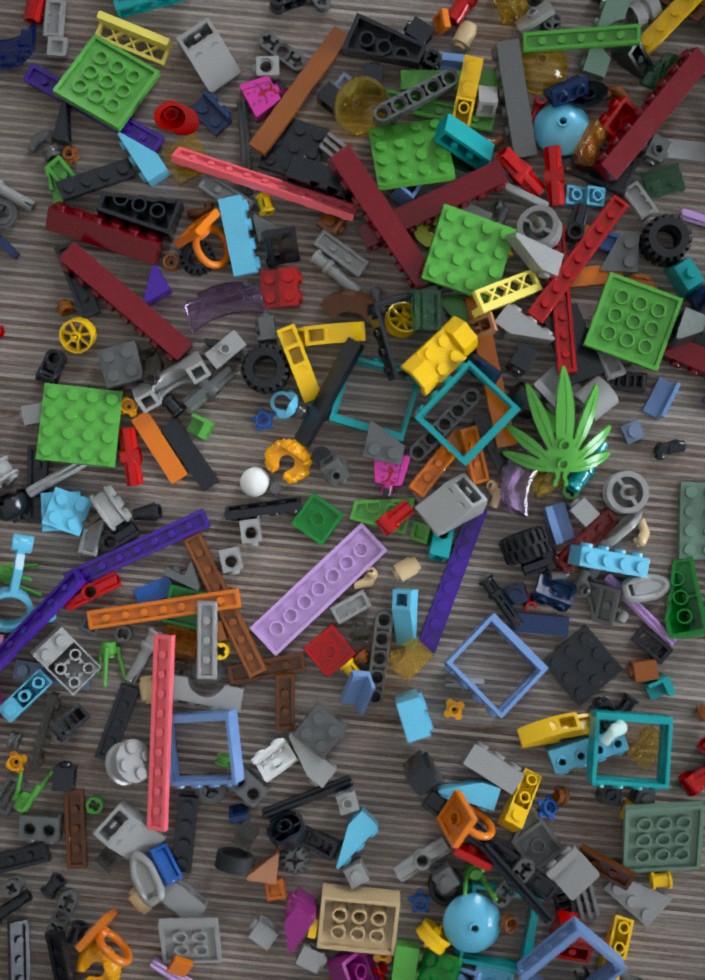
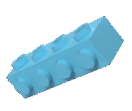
M241 195L218 199L234 277L239 278L258 274V268H261L259 257L255 255L254 249H257L255 237L252 238L250 230H253V224L246 212L249 211L247 199H244Z
M581 542L580 546L572 544L570 546L567 564L647 578L650 559L642 558V553L631 552V555H626V550L614 549V552L609 551L610 547L599 545L595 549L592 548L593 544Z
M603 728L599 730L597 763L605 761L606 757L612 755L621 756L625 754L624 751L630 750L624 734L614 738L609 746H606L600 739L608 729ZM589 735L579 736L545 748L555 774L563 775L569 773L570 769L587 767Z

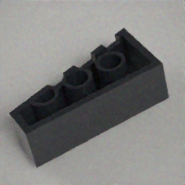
M357 13L341 50L343 56L419 69L427 51V44Z
M293 154L283 177L284 181L353 203L350 199L352 194L349 190L345 191L339 182L342 179L338 173L333 174L328 165L310 160L302 154Z
M102 192L96 211L105 219L118 220L123 225L136 226L144 232H154L159 237L164 238V240L172 242L184 211L182 199L167 200L162 197L156 199L146 198V196L141 195L135 197L128 196V194Z
M421 749L403 763L406 782L419 797L429 793L445 779L434 766L433 758L427 751L423 753Z

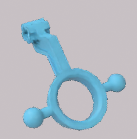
M13 534L11 551H15L14 567L10 586L0 588V599L11 597L19 599L25 604L27 610L23 616L14 620L0 618V632H13L34 610V605L29 595L22 589H19L25 553L32 552L34 536ZM56 614L47 623H52L56 619Z

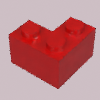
M558 909L549 936L573 916L578 919L577 913ZM579 937L555 958L589 964L594 947L582 937Z

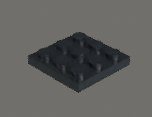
M293 118L265 157L261 155L258 167L284 176L293 154H302L310 160L320 162L323 153L317 148L330 130Z
M585 624L541 660L578 706L582 705L623 670Z

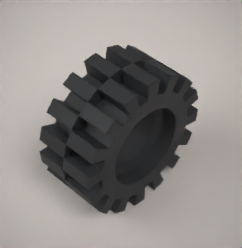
M192 241L187 243L184 248L181 247L179 260L187 273H190L192 276L198 275L199 277L201 274L206 275L208 274L207 271L212 270L202 263L199 265L191 263L190 256L194 252ZM200 241V247L204 255L214 261L215 255L210 245L205 241Z

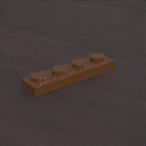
M303 651L264 658L263 661L268 670L250 679L242 663L227 666L230 685L275 677V673L307 671Z
M85 788L74 789L72 792H64L67 869L88 867Z

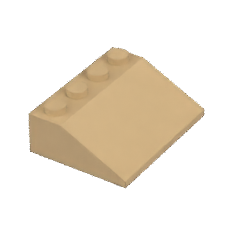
M323 883L317 948L394 956L400 911V890L360 886L352 889L350 885Z

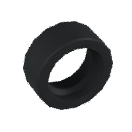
M223 847L217 850L214 866L216 869L229 874H247L251 871L253 854L240 848Z
M454 867L452 869L458 876L459 885L457 891L452 896L443 897L436 892L432 875L430 874L428 878L430 896L440 906L447 907L453 899L463 894V877Z

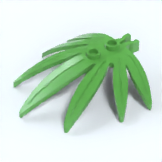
M561 366L555 404V436H553L549 418L541 401L531 386L525 383L529 408L547 450H544L534 439L521 430L506 424L505 426L512 436L526 450L539 458L514 451H502L503 455L523 467L536 471L553 472L554 475L551 479L553 486H557L560 476L562 484L568 486L567 475L569 472H581L592 469L610 456L609 451L590 455L606 439L611 430L610 424L599 431L579 450L594 419L598 400L597 384H594L573 438L575 419L574 399L565 366Z

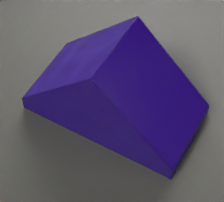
M157 265L152 266L143 299L149 306L173 293Z

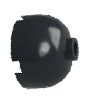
M521 380L510 390L508 398L521 409L516 415L523 419H532L525 382Z
M25 488L16 489V494L8 492L0 496L1 521H13V523L24 519L23 515L30 507L29 496Z
M287 809L271 817L266 832L270 841L277 848L292 850L303 842L306 834V825L298 811H289Z

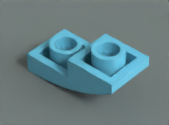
M567 184L564 186L565 205L574 206L575 203H583L591 208H603L606 188L590 185L581 187Z

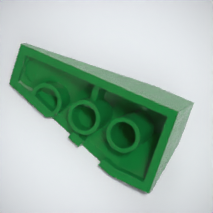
M693 557L673 560L670 578L671 587L669 589L667 611L665 614L668 638L692 639L704 637L705 609Z

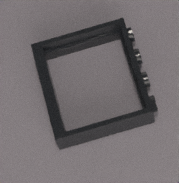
M436 285L367 305V317L372 323V334L375 340H377L379 346L378 354L383 360V371L389 381L403 378L410 374L405 371L397 372L379 308L423 296L435 334L447 322Z

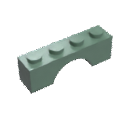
M601 0L598 10H601L599 18H595L592 27L621 24L625 19L631 0ZM603 48L588 49L587 55L582 56L579 65L582 68L580 74L602 81L611 57L606 54Z

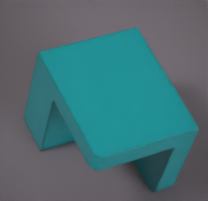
M664 673L659 675V679L643 682V686L651 700L665 694L669 697L676 694L669 676Z

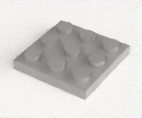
M159 918L158 929L163 964H169L175 955L193 960V963H222L218 918Z

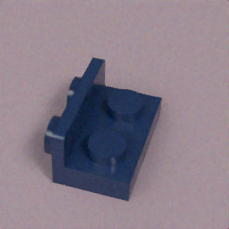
M579 75L570 77L543 90L544 97L554 108L589 93L588 78L586 76L580 78Z
M203 89L201 91L202 96L190 108L196 112L199 121L217 138L232 123L230 116L232 113L225 105L221 106L217 102V97L211 91L208 93Z
M540 572L535 590L530 598L538 604L548 605L556 611L566 612L572 606L576 585L564 580H550L548 574Z

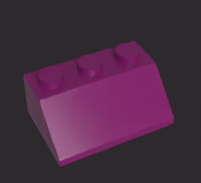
M299 886L287 896L286 909L283 913L285 914L284 928L287 947L290 953L294 951L316 918L317 899Z
M342 951L326 962L332 980H380L379 975H375L372 972L373 967L376 966L370 953Z

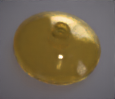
M523 42L520 44L528 92L543 94V90L564 80L568 70V59L565 51L523 54ZM542 57L545 61L541 62L539 58Z
M357 76L348 80L339 89L334 101V115L339 126L353 135L368 134V128L377 127L372 120L373 112L377 105L388 100L385 88L379 81L369 76ZM384 113L377 114L380 119H384L386 116Z

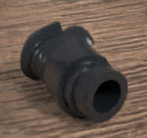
M677 439L665 443L658 442L653 449L655 459L664 460L665 454L684 452L686 444L684 440Z

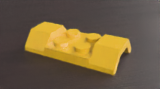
M453 316L406 360L400 368L415 379L425 397L439 383L445 380L478 346V337L465 321Z

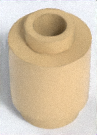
M464 21L459 25L452 39L455 50L459 52L469 50L477 34V26L474 23Z
M408 556L393 565L395 569L392 572L397 581L401 579L404 582L416 575L418 570L422 568L415 556Z
M153 675L139 678L140 682L138 685L141 701H146V704L152 702Z
M135 886L128 891L129 896L127 899L138 912H142L144 915L153 908L143 903Z

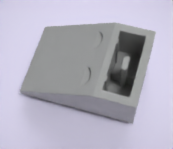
M208 17L176 38L180 50L209 92L214 93L242 74Z
M508 303L495 320L498 329L496 334L504 340L548 346L555 339L549 329L541 328L533 317L525 316L521 313L522 310L515 304L511 305Z
M462 473L450 479L418 504L415 510L438 537L483 514L488 499L465 473Z
M59 625L29 652L73 696L102 668Z
M125 799L116 806L93 833L108 848L130 860L133 851H139L149 858L147 852L159 846L166 839V836L160 831L147 829V819Z

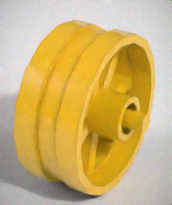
M405 301L392 304L384 318L385 328L394 337L408 338L415 333L420 325V313L414 305ZM390 312H392L396 317H390ZM407 325L413 327V329L408 330Z
M74 317L61 326L59 339L66 350L78 354L87 351L95 344L97 332L93 323L88 319ZM74 322L81 323L79 329H77ZM68 324H70L73 332L66 330ZM84 326L88 329L89 332H85V330L83 329ZM66 334L70 335L69 341L67 339ZM90 335V342L84 337ZM81 341L87 345L86 348L81 349ZM71 342H76V347H74L71 344Z
M425 918L422 924L416 928L418 936L425 943L423 946L425 948L428 946L439 955H442L445 949L451 945L442 930V924L438 926L431 919Z

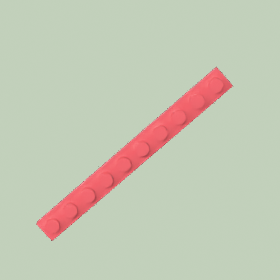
M180 146L171 157V162L179 166L213 175L218 179H225L234 184L243 185L252 190H258L270 196L285 199L288 202L304 205L306 208H313L325 214L340 217L343 220L353 222L358 212V208L353 203Z
M158 633L154 634L147 829L165 832L168 830L175 635Z

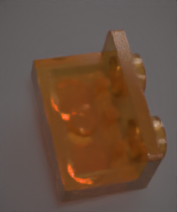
M598 119L590 120L574 151L577 155L575 161L577 165L592 166L608 135V132Z
M166 624L165 634L175 635V657L196 662L197 630Z

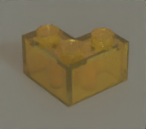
M411 637L403 645L405 647L404 650L398 651L396 649L389 656V666L406 683L434 656L433 652L418 637L415 639Z

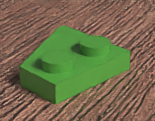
M58 155L45 166L46 176L49 179V189L52 192L54 201L53 204L55 202H63L56 182L76 175L64 159Z

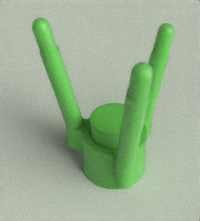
M8 563L7 566H0V580L4 581L5 584L10 585L14 567L13 563ZM25 563L23 568L38 567V564ZM21 576V580H32L30 577ZM21 584L19 585V589L39 597L42 596L41 593Z
M101 642V647H99L97 663L100 666L104 658L103 687L107 686L108 658H114L115 654L117 655L123 679L126 680L121 646H116V642Z
M53 770L48 773L40 785L35 786L31 794L29 792L19 794L23 772H19L15 794L12 798L15 801L13 805L15 810L21 813H26L39 792L52 776Z
M467 862L465 865L466 871L462 872L464 877L463 896H467L468 878L472 880L481 879L493 900L497 902L498 899L483 875L484 869Z

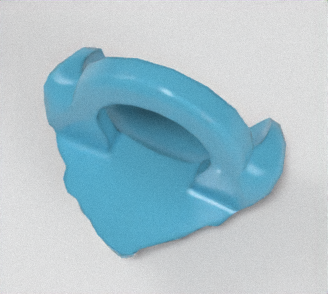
M292 389L287 392L277 391L270 400V406L276 412V418L279 419L290 418V416L295 414L299 403L298 395ZM285 395L291 400L286 411L275 407L274 400L277 396Z

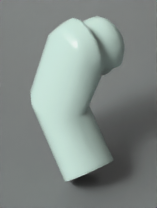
M622 720L616 721L602 736L601 742L609 746L614 738L626 732L627 725Z

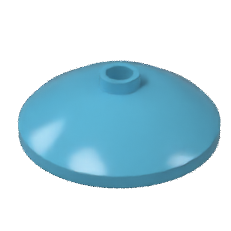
M571 102L556 108L548 104L539 111L533 124L537 145L543 151L544 147L561 145V156H568L579 151L586 144L591 128L585 111L574 106Z
M475 892L467 893V896L462 894L453 899L444 912V933L448 941L458 950L467 953L480 952L489 948L498 938L501 915L497 906L489 897ZM472 926H478L476 930H471Z

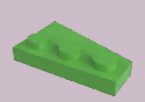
M415 498L355 500L350 519L378 527L375 521L387 511L390 512L400 502L406 500L413 509ZM410 517L401 523L400 527L394 532L405 535Z

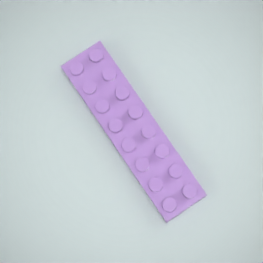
M361 522L260 617L250 629L276 656L388 550Z

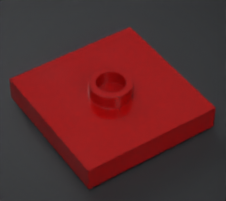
M333 624L303 647V650L326 678L357 654Z
M462 842L459 848H452L454 856L487 872L490 871L492 867L491 862L477 847Z

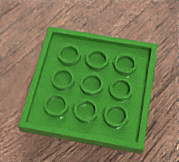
M94 34L52 91L53 95L120 133L160 77V71Z
M437 118L368 128L379 190L455 180L451 152L433 141L437 124L442 119Z
M443 204L420 279L473 297V291L501 281L511 249V245L505 238L506 235L515 233L516 229ZM480 293L482 301L488 303L489 296Z
M610 272L582 346L657 372L683 298Z
M44 383L36 460L115 468L123 391Z

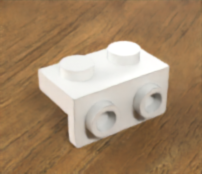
M284 738L273 740L270 743L271 746L265 750H259L255 753V757L251 759L266 782H269L299 761L291 745Z

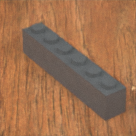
M519 38L499 41L491 49L492 61L496 63L494 76L495 80L499 81L500 87L497 91L498 99L502 100L503 106L500 108L501 118L505 119L506 125L503 128L504 137L508 138V146L520 159H534L537 155Z

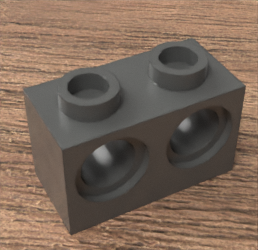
M243 762L244 782L238 783L237 786L226 788L233 794L237 793L244 805L247 807L251 806L254 809L268 793L270 786ZM254 788L259 794L251 796L248 790Z
M38 811L22 813L19 820L18 839H24V842L28 843L43 841L44 844H54L62 837L64 814ZM28 824H32L35 831L29 830ZM47 825L54 828V833L47 830Z

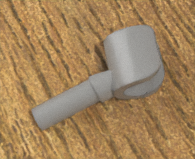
M618 607V614L615 618L625 623L629 615Z

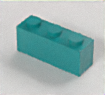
M448 113L437 124L433 141L476 170L491 161L494 144L456 117Z

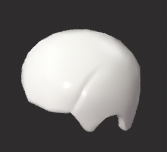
M260 467L247 469L240 478L241 490L250 497H258L264 494L270 484L268 473Z

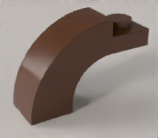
M340 290L326 296L319 306L333 319L341 312L353 311L362 315L372 325L367 317V305L375 303V300L360 291Z

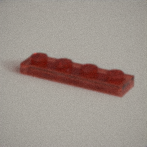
M604 508L599 513L600 515L553 559L563 573L569 574L576 566L567 564L571 544L580 546L581 542L593 544L592 548H594L619 523L609 508Z

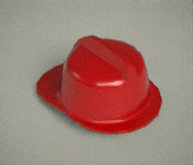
M175 100L164 101L154 111V120L158 127L175 134L191 135L199 126V118L196 112Z

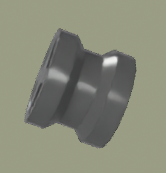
M555 12L553 16L542 22L541 31L559 30L562 23L560 15Z

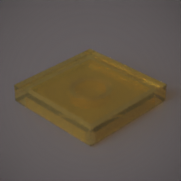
M195 133L162 150L180 186L204 174L171 162L172 154L179 146L206 155Z

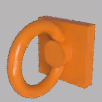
M216 208L195 220L174 242L180 248L192 241L193 250L198 260L211 269L223 268L230 261L225 233L219 227L212 225L221 215ZM210 232L216 234L224 246V255L219 261L208 259L200 247V241Z
M460 790L453 792L436 818L452 848H459L468 834L479 840H490L495 835V826L492 820L482 810L469 805ZM477 817L484 822L488 830L487 832H481L473 828L478 820Z
M115 908L101 917L75 946L79 952H82L95 941L99 950L107 959L123 967L130 965L133 959L131 949L125 940L107 927L119 914ZM108 937L114 941L122 950L125 958L115 954L106 945L104 939Z

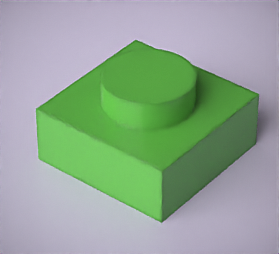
M415 520L410 539L430 544L431 528L426 523Z

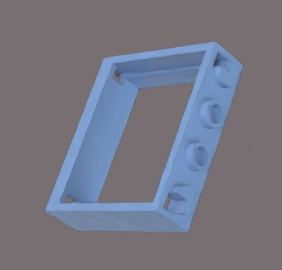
M489 613L443 661V664L446 666L444 669L451 676L455 675L460 680L458 682L459 685L465 690L469 689L473 693L472 698L479 704L483 703L487 707L486 712L491 717L500 719L508 713L548 670V667L495 613ZM489 624L534 669L498 708L453 664L454 660Z
M237 709L172 712L170 786H175L177 789L191 786L194 789L203 787V785L215 788L226 784V787L237 786L240 781L245 779ZM225 721L231 774L180 776L174 724Z
M575 916L570 918L516 963L521 980H544L536 972L576 939L582 937L608 959L605 964L585 980H615L626 971L622 956Z

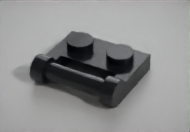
M295 226L265 230L261 233L267 254V267L274 268L278 264L300 261ZM277 238L280 255H274L273 239Z

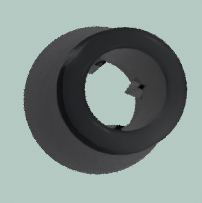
M153 502L133 509L132 517L134 520L157 521L162 518L161 505Z

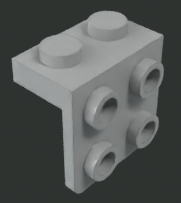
M556 364L531 386L538 398L545 403V408L549 409L552 414H555L559 375L556 373ZM579 383L571 386L573 395L582 388Z
M572 844L571 846H566L560 852V857L556 860L552 859L546 865L545 873L551 880H554L569 899L575 900L599 878L600 874L578 848Z

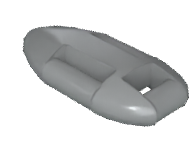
M642 511L629 513L620 518L600 535L597 545L612 547L636 527L642 517Z
M647 574V578L629 577L621 583L620 587L626 601L641 603L663 597L669 591L671 583L664 576Z
M133 851L129 861L132 882L143 903L153 907L163 901L165 897L163 882L154 863L143 853ZM157 891V895L151 898L150 894Z

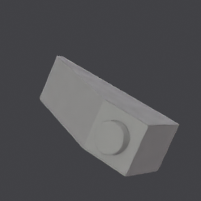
M518 232L506 235L505 239L527 267L532 272L538 274L539 278L548 280L551 277L558 276L564 254Z
M292 730L289 738L306 775L309 777L308 780L317 787L319 785L323 788L337 770V765L326 756L324 759L319 757L296 738Z

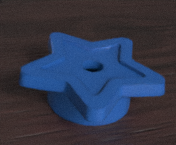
M260 407L258 414L250 419L257 424L258 432L264 428L273 429L271 420L275 413H266Z
M548 795L544 801H537L540 808L539 817L546 816L550 821H553L558 806Z
M418 889L416 895L408 897V900L413 904L412 913L418 911L429 912L428 904L432 898L431 896L424 895L422 889Z

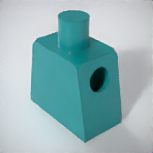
M690 257L680 259L663 270L677 294L683 300L698 290L704 283L703 276Z
M454 529L442 534L444 539H441L439 536L437 537L432 531L426 559L443 563L447 561Z

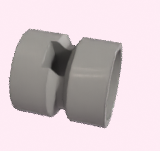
M640 0V2L629 5L626 13L628 23H641L642 28L648 22H653L662 13L659 0Z

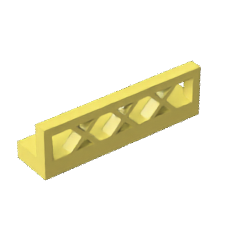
M99 10L97 14L99 25L95 32L96 35L127 53L165 67L173 48L170 38ZM103 28L112 30L113 35L107 38L101 36ZM124 35L128 36L131 42L124 45L118 42L117 38ZM141 42L145 43L148 47L147 50L142 52L137 51L135 45ZM159 49L165 51L162 60L155 58L152 52Z
M527 270L473 291L472 295L478 306L471 311L473 317L477 318L485 313L502 308L508 303L512 304L541 291L542 286L536 273ZM527 275L532 280L533 285L531 286L524 282ZM511 281L519 285L517 291L510 288ZM497 287L504 290L502 297L495 294ZM480 293L489 296L488 303H483Z

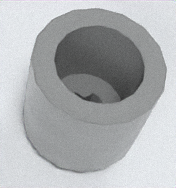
M599 376L593 378L573 395L574 405L582 414L594 384L598 385V400L593 422L597 421L619 402L614 390Z

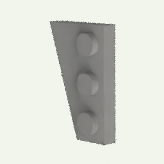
M608 880L602 886L647 928L673 899L670 895L652 890L651 887L642 885L633 880L627 891Z

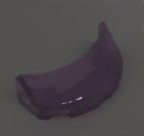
M229 282L212 286L197 293L198 297L196 299L188 300L184 304L192 333L210 321L222 316L244 312L266 313L260 287L254 283L245 286L243 282Z
M534 439L544 450H547L543 441ZM519 446L514 450V452H520L528 454L535 458H539L531 452H529L528 450H526L523 446ZM507 458L501 470L498 488H501V499L499 500L501 507L514 515L524 518L528 517V491L531 481L537 472L536 470L523 467Z

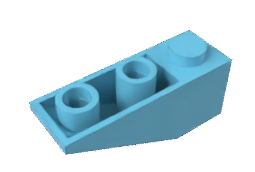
M117 133L121 139L118 143L124 152L128 150L131 156L128 158L134 168L138 166L141 170L138 174L144 183L148 182L153 187L170 176L169 171L156 152L122 133Z
M403 587L393 589L392 613L397 645L416 646L418 589Z
M39 668L0 706V713L9 723L17 720L47 690L53 681Z
M479 778L438 785L437 791L441 797L449 799L455 790H460L469 805L470 803L477 805L478 809L488 812V809L494 811L501 788L490 781Z
M362 806L348 820L336 862L337 869L342 865L345 867L351 861V856L354 852H360L365 846L364 842L369 837L373 838L378 832V821Z

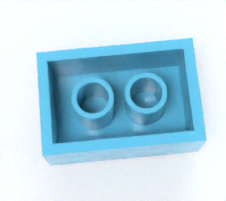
M415 688L395 694L396 705L408 743L431 736L430 730L433 729L428 712L425 711L427 707L422 692L418 693Z

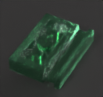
M679 163L644 171L640 174L644 190L651 199L679 193L686 189L682 173L679 170Z
M416 289L411 291L412 330H441V291Z

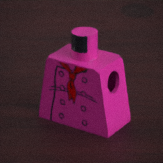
M269 76L239 85L241 94L257 123H260L271 114L281 100L279 95L288 90L283 80L273 85Z
M403 455L401 465L374 460V483L382 484V496L392 497L393 486H402L411 456Z

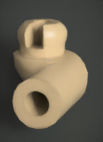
M490 480L486 484V488L492 496L488 506L497 509L503 496V491L497 481Z
M645 518L640 519L637 524L639 534L638 537L633 538V544L636 547L645 546L650 536Z
M370 567L366 571L363 579L354 582L355 590L373 586L378 577V572L374 567Z

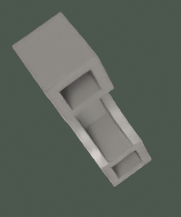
M196 351L131 390L134 399L142 411L147 413L159 406L166 394L175 387L186 383L195 385L209 377L211 373L199 352Z
M174 672L173 702L182 700L187 701V705L190 706L202 704L206 705L205 708L210 710H217V708L237 709V712H240L246 686L226 683L219 692L204 694L192 685L190 675Z

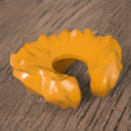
M283 438L281 441L277 440L266 449L264 463L267 470L271 473L279 469L281 457L289 455L294 459L293 468L287 470L282 475V479L288 484L297 483L298 480H302L310 474L311 454H308L305 446L296 439Z
M90 944L79 955L76 965L78 972L84 973L94 962H100L104 966V973L101 976H88L83 980H119L121 978L122 966L116 965L107 959L99 950L97 944Z

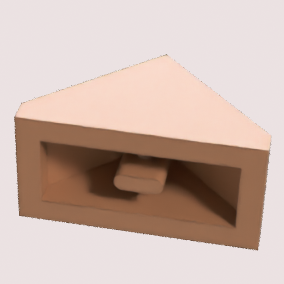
M492 311L466 322L477 335L478 340L492 336L498 330Z
M277 848L247 873L246 879L253 882L276 884L280 850Z

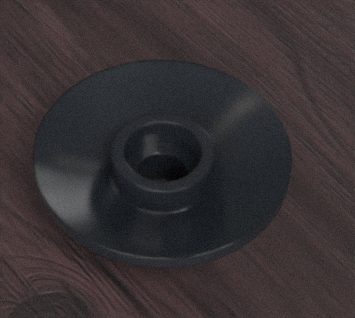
M588 81L589 93L570 102L579 108L598 106L606 100L608 89L605 84L599 81Z

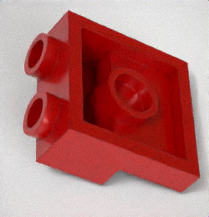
M626 96L614 98L608 104L610 108L608 112L603 113L597 119L598 125L595 129L607 141L618 135L620 127L632 118L631 114L637 109Z
M298 267L260 270L261 309L299 308V303L303 302V292L299 291V284H302V272H298Z

